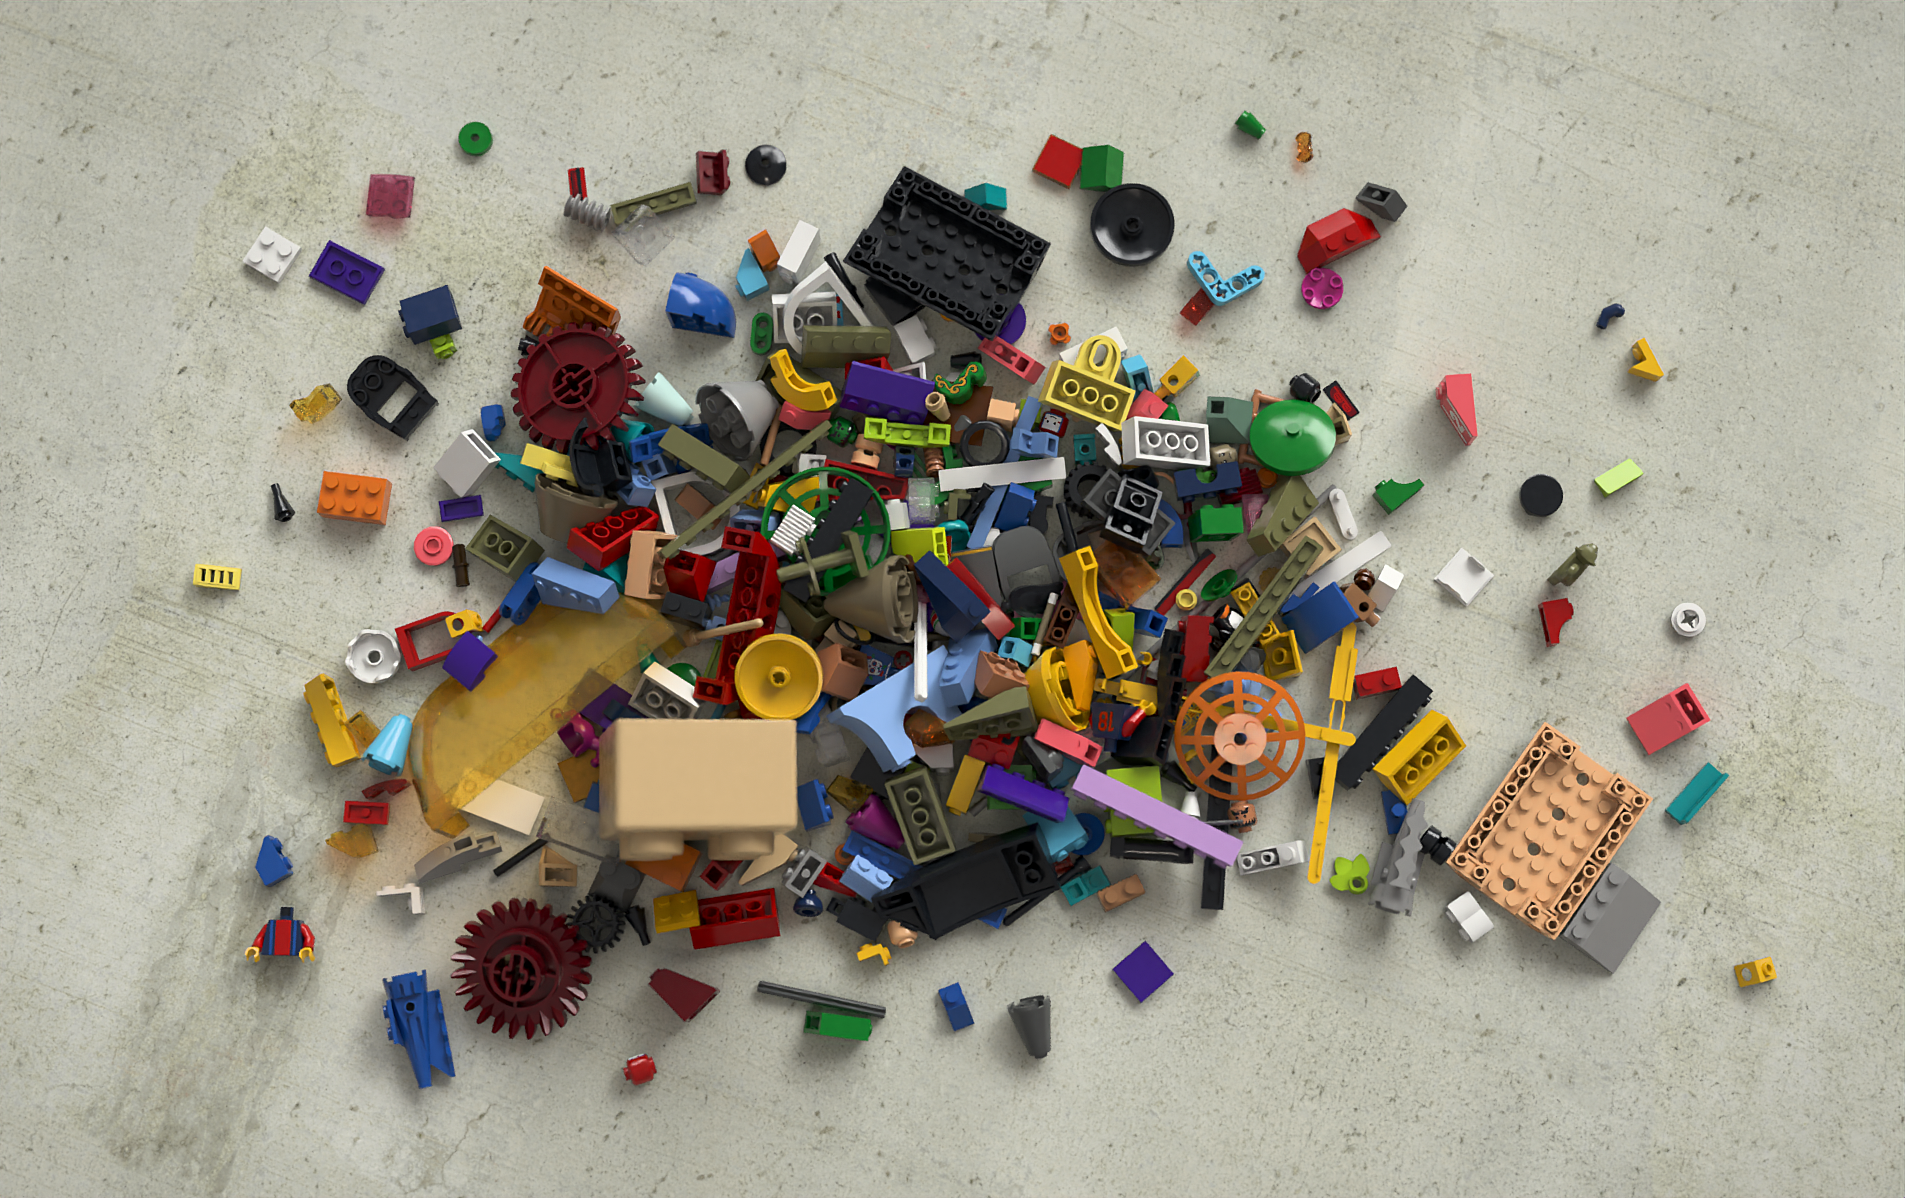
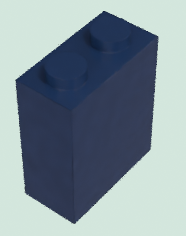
M448 285L399 301L401 309L398 310L401 321L406 324V326H403V331L406 338H411L414 345L462 329L455 301Z

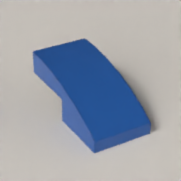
M1313 582L1301 598L1292 594L1278 614L1281 616L1288 614L1312 597L1320 587Z

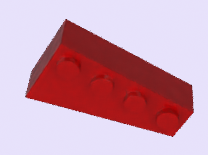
M638 506L621 512L620 516H608L602 522L596 524L590 522L581 529H578V527L570 529L567 549L597 571H600L630 551V540L633 530L656 531L659 515L648 507Z

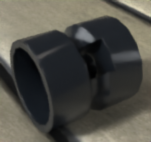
M1431 825L1420 838L1422 849L1419 851L1424 855L1429 853L1430 859L1441 866L1452 853L1457 843L1448 836L1442 837V832Z

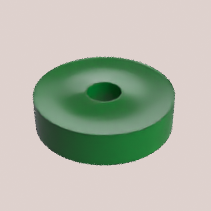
M470 122L463 126L459 132V144L463 151L471 156H481L487 153L493 144L491 131L481 122ZM475 136H478V137H479V140H478V141H476V142L472 141V139H473Z

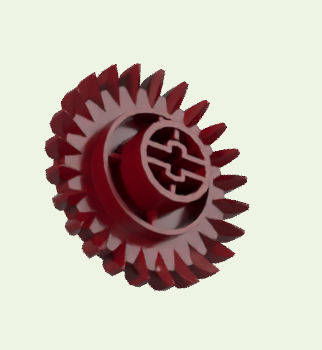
M570 322L567 330H563L558 325L553 328V335L548 337L543 333L539 336L540 344L537 346L529 345L526 348L529 353L527 359H519L517 364L522 368L521 372L513 374L512 381L518 384V388H514L511 391V398L519 401L514 405L513 413L517 417L524 415L520 418L519 426L524 431L531 427L529 438L533 442L537 443L542 437L543 448L552 450L556 441L558 452L565 455L568 453L569 443L576 427L582 419L586 418L588 428L583 433L579 445H584L586 441L592 449L598 450V446H600L598 436L601 435L606 440L616 441L610 429L612 426L624 432L629 430L626 423L620 418L622 414L638 417L639 414L628 402L629 400L644 401V397L638 391L632 389V386L645 384L646 380L638 374L631 373V371L642 368L643 365L635 358L626 359L634 354L636 350L631 345H621L625 338L619 333L612 334L609 337L612 330L608 326L602 325L596 330V325L593 322H586L582 329H580L579 324Z
M512 898L509 900V909H507L502 902L497 901L492 904L494 915L486 909H481L476 913V916L483 924L477 921H468L463 926L473 936L461 935L455 940L456 944L467 948L466 950L454 953L450 958L452 961L464 963V966L459 967L450 975L453 979L466 978V982L455 991V995L460 996L471 993L473 997L464 1006L465 1012L480 1005L483 1009L476 1023L481 1024L490 1016L495 1017L492 1026V1033L494 1034L505 1023H509V1039H513L518 1034L521 1026H525L526 1038L530 1040L536 1033L537 1024H540L543 1034L547 1036L552 1031L553 1018L558 1026L562 1028L567 1023L565 1009L573 1016L579 1012L580 1007L574 998L581 1001L587 999L588 992L581 984H590L592 982V975L589 972L583 971L584 968L592 964L591 957L582 955V951L586 949L588 943L586 940H577L575 935L579 932V927L577 925L568 927L565 924L568 916L564 912L557 917L552 915L553 906L548 903L541 910L537 909L535 899L530 898L526 902L525 907H522L518 898ZM510 954V961L505 960V957ZM530 980H535V984L530 985Z

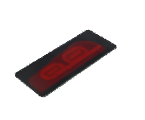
M1337 381L1332 382L1323 389L1333 404L1335 402L1346 415L1347 421L1359 414V410Z

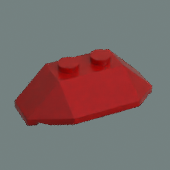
M1342 208L1306 227L1297 258L1307 275L1314 268H1322L1380 239L1381 236L1370 218Z

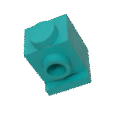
M1095 433L1074 435L1075 464H1081L1082 466L1084 462H1089V464L1096 462ZM1088 447L1089 452L1084 453L1081 448Z

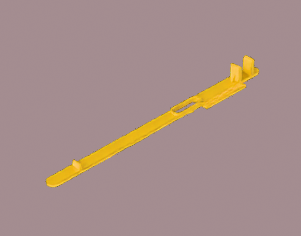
M1353 622L1343 629L1341 646H1336L1329 698L1333 699L1329 714V729L1332 726L1335 702L1339 700L1343 703L1339 731H1342L1345 719L1346 701L1351 702L1358 649L1354 648L1356 625ZM1331 742L1326 744L1307 875L1308 881L1312 884H1317L1321 879L1340 744Z
M1097 678L1095 680L1094 690L1117 696L1116 701L1140 704L1142 700H1147L1149 704L1153 702L1156 709H1158L1157 687L1122 679H1120V683L1109 681L1105 678ZM1220 705L1215 709L1222 717L1235 712L1233 707ZM1188 709L1187 712L1201 714L1203 711ZM1243 710L1244 712L1250 713L1254 716L1258 714L1256 712ZM1268 715L1262 722L1264 728L1279 731L1273 716ZM1282 718L1285 731L1298 730L1297 721ZM1304 723L1305 737L1345 746H1352L1356 741L1352 733Z

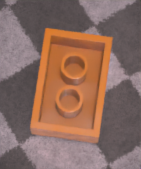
M324 471L317 513L323 518L386 525L392 483L385 478Z

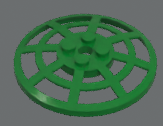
M836 467L810 468L788 478L770 497L761 521V534L767 541L776 532L768 531V523L773 507L780 497L789 505L783 519L792 505H795L814 517L816 520L814 524L818 525L822 517L826 519L830 513L827 510L829 507L828 495L839 497L841 495L839 489L828 488L827 475L841 476L849 480L851 478L855 479L874 491L872 497L879 507L883 525L871 526L867 512L864 509L861 514L864 526L853 527L851 531L856 532L858 536L865 535L862 546L864 556L869 548L871 535L884 533L882 549L873 567L884 561L890 543L891 527L889 514L878 492L859 475ZM819 475V488L807 491L797 499L793 498L786 491L790 486L802 479ZM820 495V507L809 512L801 505L805 500ZM815 528L811 536L815 538L819 530ZM808 535L805 536L804 539H805L806 543H807V541L809 540V538H810L811 536H808ZM844 543L841 546L840 550L845 548ZM787 554L792 564H794L797 559L796 556L793 555L791 557ZM850 563L837 570L827 569L823 576L825 590H820V596H828L837 590L833 589V577L850 571ZM866 563L868 570L873 568L868 563Z

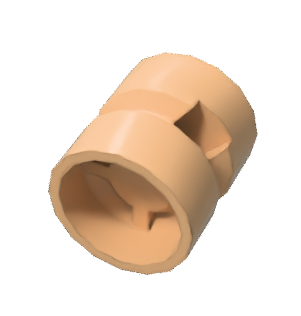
M858 434L855 443L857 451L853 452L851 464L877 470L880 461L878 454L882 453L884 444L864 439V434Z

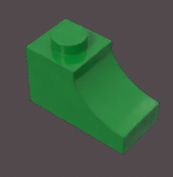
M1390 479L1388 482L1383 480L1374 487L1376 491L1372 496L1385 512L1390 515L1420 491L1424 484L1420 479L1407 484L1394 482L1393 479Z

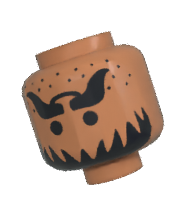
M1248 800L1231 803V807L1227 810L1229 820L1243 819V824H1230V828L1238 829L1239 833L1252 831L1251 827L1255 826L1258 822L1255 806L1248 803Z

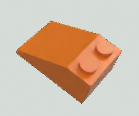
M684 844L683 854L673 856L670 860L626 861L625 864L684 892L703 853Z

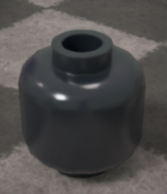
M1307 373L1299 376L1295 375L1289 383L1291 386L1289 393L1296 400L1313 404L1321 395L1320 383Z

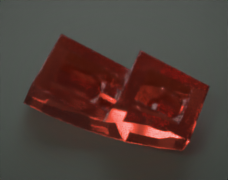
M1201 287L1179 314L1194 326H1197L1215 304L1211 302ZM1217 293L1216 296H1217V297H1220V296L1222 297V294Z
M406 779L388 780L372 785L362 790V793L366 799L372 800L386 790L389 795L394 796L412 784Z

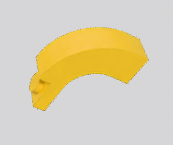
M786 349L777 351L769 358L771 367L776 374L770 380L776 391L787 402L803 410L820 411L828 409L837 401L830 381L812 384L798 376Z

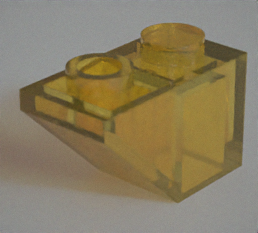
M364 824L351 827L352 831L343 833V831L330 834L331 838L325 840L327 845L357 859L379 852L372 828L367 825L364 826Z

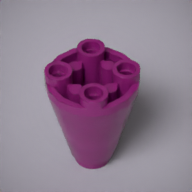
M871 793L868 797L865 795L859 801V809L856 813L852 812L845 820V823L848 824V828L890 848L894 847L897 850L905 842L899 823L876 794Z

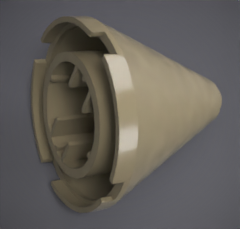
M903 555L891 556L869 569L868 576L856 577L830 593L827 599H825V610L833 617L897 643L911 642L916 633L915 630L911 631L912 623L917 622L918 593L913 571L907 572L905 565L909 564L908 559Z

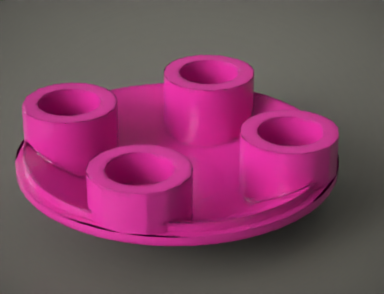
M1314 268L1305 276L1301 285L1304 300L1316 309H1328L1335 306L1340 301L1344 289L1342 278L1336 272L1327 268Z

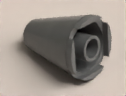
M1044 995L1031 996L1020 999V1004L1015 1005L1014 1002L1007 1005L1008 1012L1029 1055L1034 1056L1035 1059L1047 1057V1053L1051 1051L1050 997L1047 995L1044 999Z

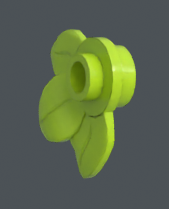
M1359 854L1353 862L1343 857H1336L1334 867L1337 875L1329 879L1332 886L1339 891L1348 890L1355 895L1364 893L1368 888L1366 876L1370 870L1365 856ZM1354 880L1360 881L1361 885L1359 888L1353 886Z

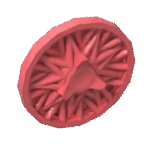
M428 527L417 535L414 541V552L422 563L429 566H438L444 564L451 557L454 542L451 535L445 529Z

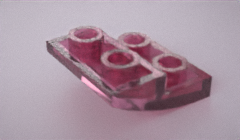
M370 174L366 215L370 217L389 216L392 219L410 218L415 177L394 174Z

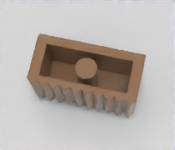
M1133 874L1129 878L1126 877L1125 880L1122 879L1121 882L1118 881L1117 884L1114 883L1113 886L1110 885L1098 891L1097 897L1104 912H1107L1146 892L1138 875Z

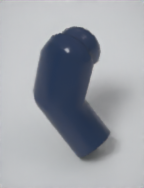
M1617 303L1603 308L1596 326L1600 329H1606L1610 318L1615 316L1622 317L1625 314V309L1621 304Z

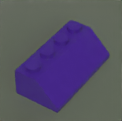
M852 361L842 387L839 407L903 424L923 425L928 412L925 406V399L933 392L935 382Z
M992 763V766L988 765L985 767L976 791L1052 822H1064L1070 799L1064 796V791L1053 788L1051 791L1044 788L1045 784L1033 780L1031 783L1024 780V775L1017 772H1012L1011 775L1004 772V767Z

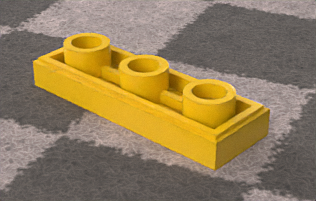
M1249 582L1230 592L1244 617L1259 599ZM1272 620L1258 637L1262 647L1281 638V634Z

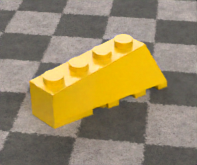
M322 673L304 685L306 691L303 694L307 704H311L313 710L310 712L314 724H318L320 730L317 732L321 744H325L327 750L324 752L328 764L338 768L361 759L334 679Z

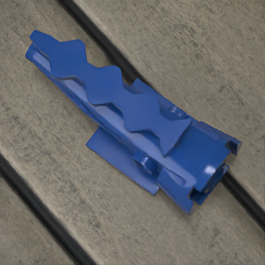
M422 970V975L417 976V971L392 976V981L387 982V978L382 979L388 1000H386L387 1005L383 1006L385 1019H390L391 1027L387 1028L389 1041L394 1040V1044H401L406 1048L419 1089L432 1086L431 1065L448 1076L455 1077L440 991L438 989L428 992L426 970ZM408 1003L414 1004L415 1008L413 1011L406 1009Z

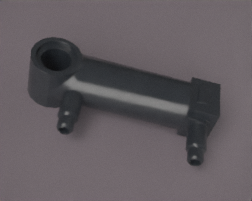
M1119 836L1111 838L1110 857L1193 864L1194 849L1178 847L1173 844L1175 840L1121 838Z

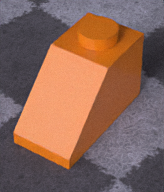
M766 229L748 239L751 253L763 272H770L778 268L777 263L780 255Z

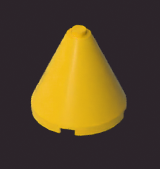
M1053 647L1044 651L1024 673L1025 679L1030 685L1028 693L1031 697L1038 726L1042 719H1046L1072 732L1087 728L1090 710L1083 712L1076 709L1062 649Z

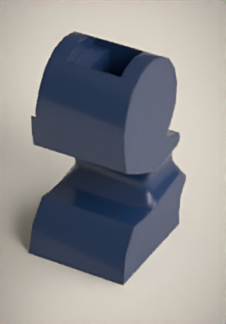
M613 698L602 712L613 722L618 719H643Z

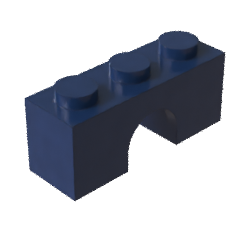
M1238 462L1216 465V479L1211 483L1199 481L1195 469L1174 472L1173 482L1177 501L1190 503L1196 501L1195 498L1199 497L1213 499L1217 497L1216 494L1225 493V496L1237 494L1242 488Z

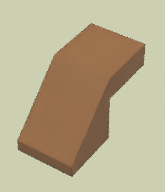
M688 483L674 499L696 519L701 518L716 506L703 493ZM719 517L712 522L714 526L711 529L714 530L722 519Z

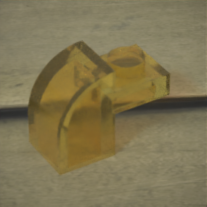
M329 383L316 386L308 397L293 400L289 406L301 422L308 420L312 424L332 412L341 402L342 398Z

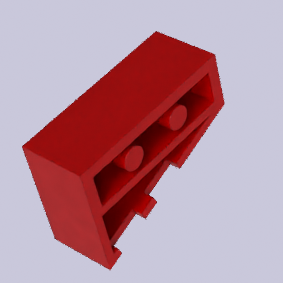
M1187 615L1181 617V621L1177 622V630L1185 632L1180 654L1186 656L1181 677L1187 679L1186 682L1203 683L1208 678L1204 671L1209 666L1210 655H1208V647L1212 640V636L1209 635V625L1214 622V616Z

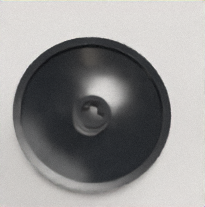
M1137 183L1118 185L1104 193L1095 204L1090 221L1091 236L1101 254L1116 264L1129 267L1146 265L1158 259L1169 247L1175 227L1173 211L1164 196L1149 186Z

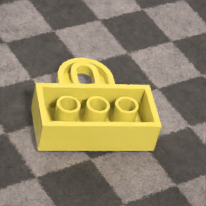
M1097 335L1088 338L1082 343L1074 365L1061 360L1051 362L1038 402L1097 426L1103 423L1108 430L1117 432L1122 431L1121 423L1127 418L1136 391L1114 382L1121 362L1119 346L1110 337ZM1103 345L1106 348V355L1102 365L1098 367L1094 364L1093 359L1097 347Z

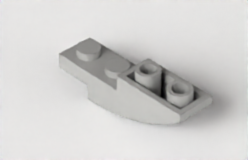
M494 831L475 837L474 832H471L437 847L414 865L419 884L462 871L461 864L502 852L497 832Z

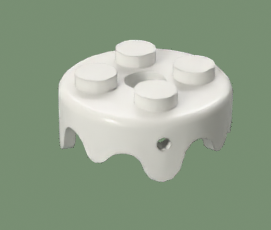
M365 629L360 631L348 644L345 663L351 673L361 681L369 684L383 683L391 679L398 671L402 661L401 648L398 642L385 631ZM375 651L379 652L380 660L376 663H371L369 659L370 654Z

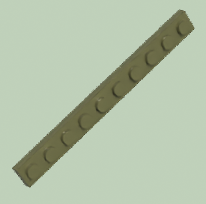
M824 420L660 549L657 552L662 559L668 557L672 559L681 552L679 548L684 544L688 546L697 539L695 535L701 530L704 533L714 526L712 522L718 517L722 519L731 512L729 510L730 507L734 504L736 506L742 504L747 499L745 495L750 491L755 493L764 486L762 483L767 478L771 480L780 473L778 469L784 464L787 467L796 461L795 456L799 452L804 454L813 447L811 444L816 439L820 441L829 434L827 430L832 427L830 422Z

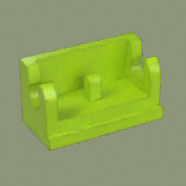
M1125 608L1104 609V615L1114 632L1131 647L1133 652L1135 614L1133 612H1125Z

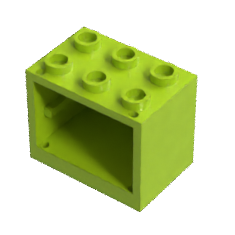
M1159 766L1106 770L1105 775L1162 802ZM1109 808L1104 810V812H1108V819L1105 821V832L1110 834V839L1119 836L1124 838L1154 835L1155 830L1148 827L1145 830L1138 828L1134 825V820L1128 817L1126 820H1123L1114 815L1115 811Z

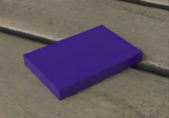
M329 240L309 277L366 305L385 268Z

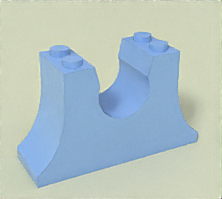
M943 645L927 654L928 698L924 702L920 703V701H916L914 698V663L826 715L830 723L841 725L855 733L870 749L883 772L890 769L892 772L903 768L911 763L909 758L916 755L912 741L904 731L903 720L905 714L917 717L923 724L924 730L934 740L941 737L943 740L948 739L943 725L962 715L957 705L947 707L939 687L945 657L948 654L947 649Z

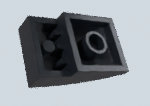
M1123 475L1099 537L1139 554L1145 546L1149 530L1154 523L1163 492Z

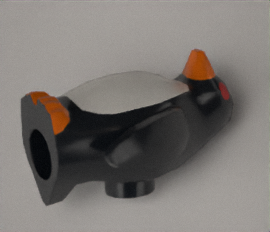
M1224 604L1214 613V622L1210 623V625L1219 631L1220 639L1226 643L1245 617L1237 609ZM1258 639L1255 641L1252 647H1259L1260 642L1258 641Z

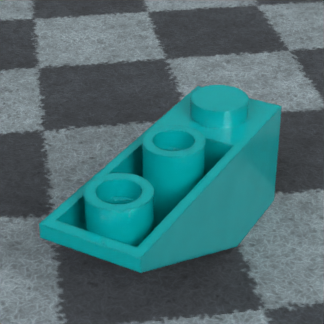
M495 453L501 459L495 468L499 469L502 467L507 471L505 474L514 481L517 478L524 482L522 486L533 493L536 475L544 472L540 469L520 464L522 455Z

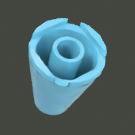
M402 714L393 716L363 753L361 760L364 762L367 759L370 761L368 766L382 773L391 775L392 772H396V777L401 776L413 724L410 722L411 719Z

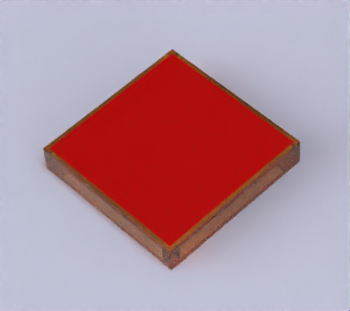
M1050 134L1032 172L1070 189L1081 168L1082 148Z

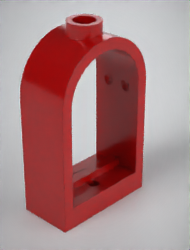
M444 611L395 628L409 670L413 672L446 660L452 650L449 649L419 660L410 632L443 621L456 613ZM460 618L455 619V620L460 621V623L462 624V627L464 626V622H463L462 619H460Z

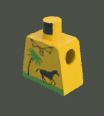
M1183 355L1159 379L1162 386L1154 394L1162 401L1171 394L1176 398L1200 376L1198 369ZM1173 379L1178 380L1175 386L1170 385V381Z

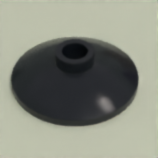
M772 145L755 147L747 155L745 161L747 175L752 181L760 185L775 184L782 179L787 168L784 154L780 149ZM768 160L769 164L762 165V161Z

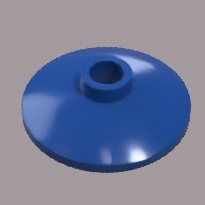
M1076 814L1075 817L1088 834L1089 840L1086 841L1085 846L1078 850L1074 849L1071 852L1082 856L1092 854L1101 847L1104 841V826L1092 814Z

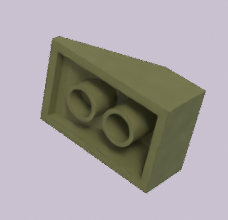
M492 515L488 516L465 548L515 582L530 563L537 562L545 551L534 539Z

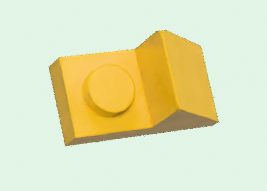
M1646 339L1638 340L1632 346V352L1635 359L1640 361V363L1631 367L1627 372L1656 382L1664 376V373Z

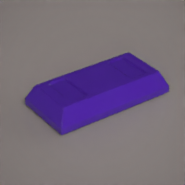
M481 495L439 501L441 522L484 516Z

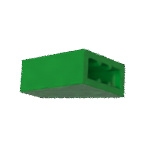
M806 1011L803 1033L868 1041L872 1033V1025L870 1024L871 1019Z

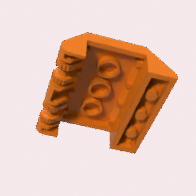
M548 266L543 268L538 282L543 288L535 310L525 318L523 329L530 333L533 331V335L538 337L548 324L551 326L546 333L549 337L553 335V328L558 325L563 330H567L570 322H576L579 324L580 329H582L586 322H593L596 325V330L602 325L608 326L612 330L609 337L616 333L621 320V315L617 308Z

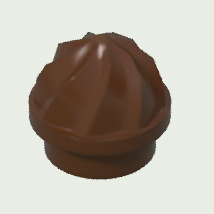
M1366 568L1360 569L1354 575V584L1361 590H1369L1375 584L1374 574Z

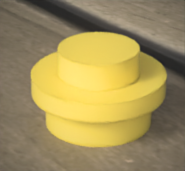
M1181 590L1176 596V604L1181 610L1189 611L1196 606L1197 596L1192 590Z

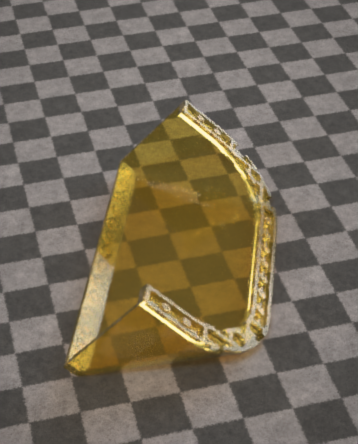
M618 592L619 598L604 614L542 604L541 602L522 625L514 624L487 646L496 653L498 658L483 672L486 677L471 692L452 676L441 683L426 698L418 710L412 723L413 727L407 750L410 777L424 820L429 827L436 833L451 839L456 838L470 826L459 811L659 646L671 660L688 647L673 625L646 599L624 595L622 592Z

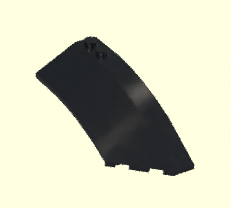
M1036 822L990 837L942 857L873 895L871 901L880 918L900 922V926L914 932L918 930L928 934L929 938L937 941V938L976 919L1011 905L1061 890V886L1047 841L1039 823Z

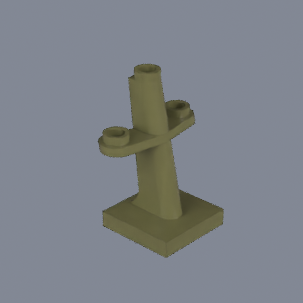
M853 531L842 532L844 549L813 559L810 557L804 537L798 538V541H795V546L798 554H803L805 561L776 570L779 582L809 574L810 583H807L811 596L815 595L817 597L821 594L816 572L850 563L853 575L860 578L868 576L869 572L858 534Z

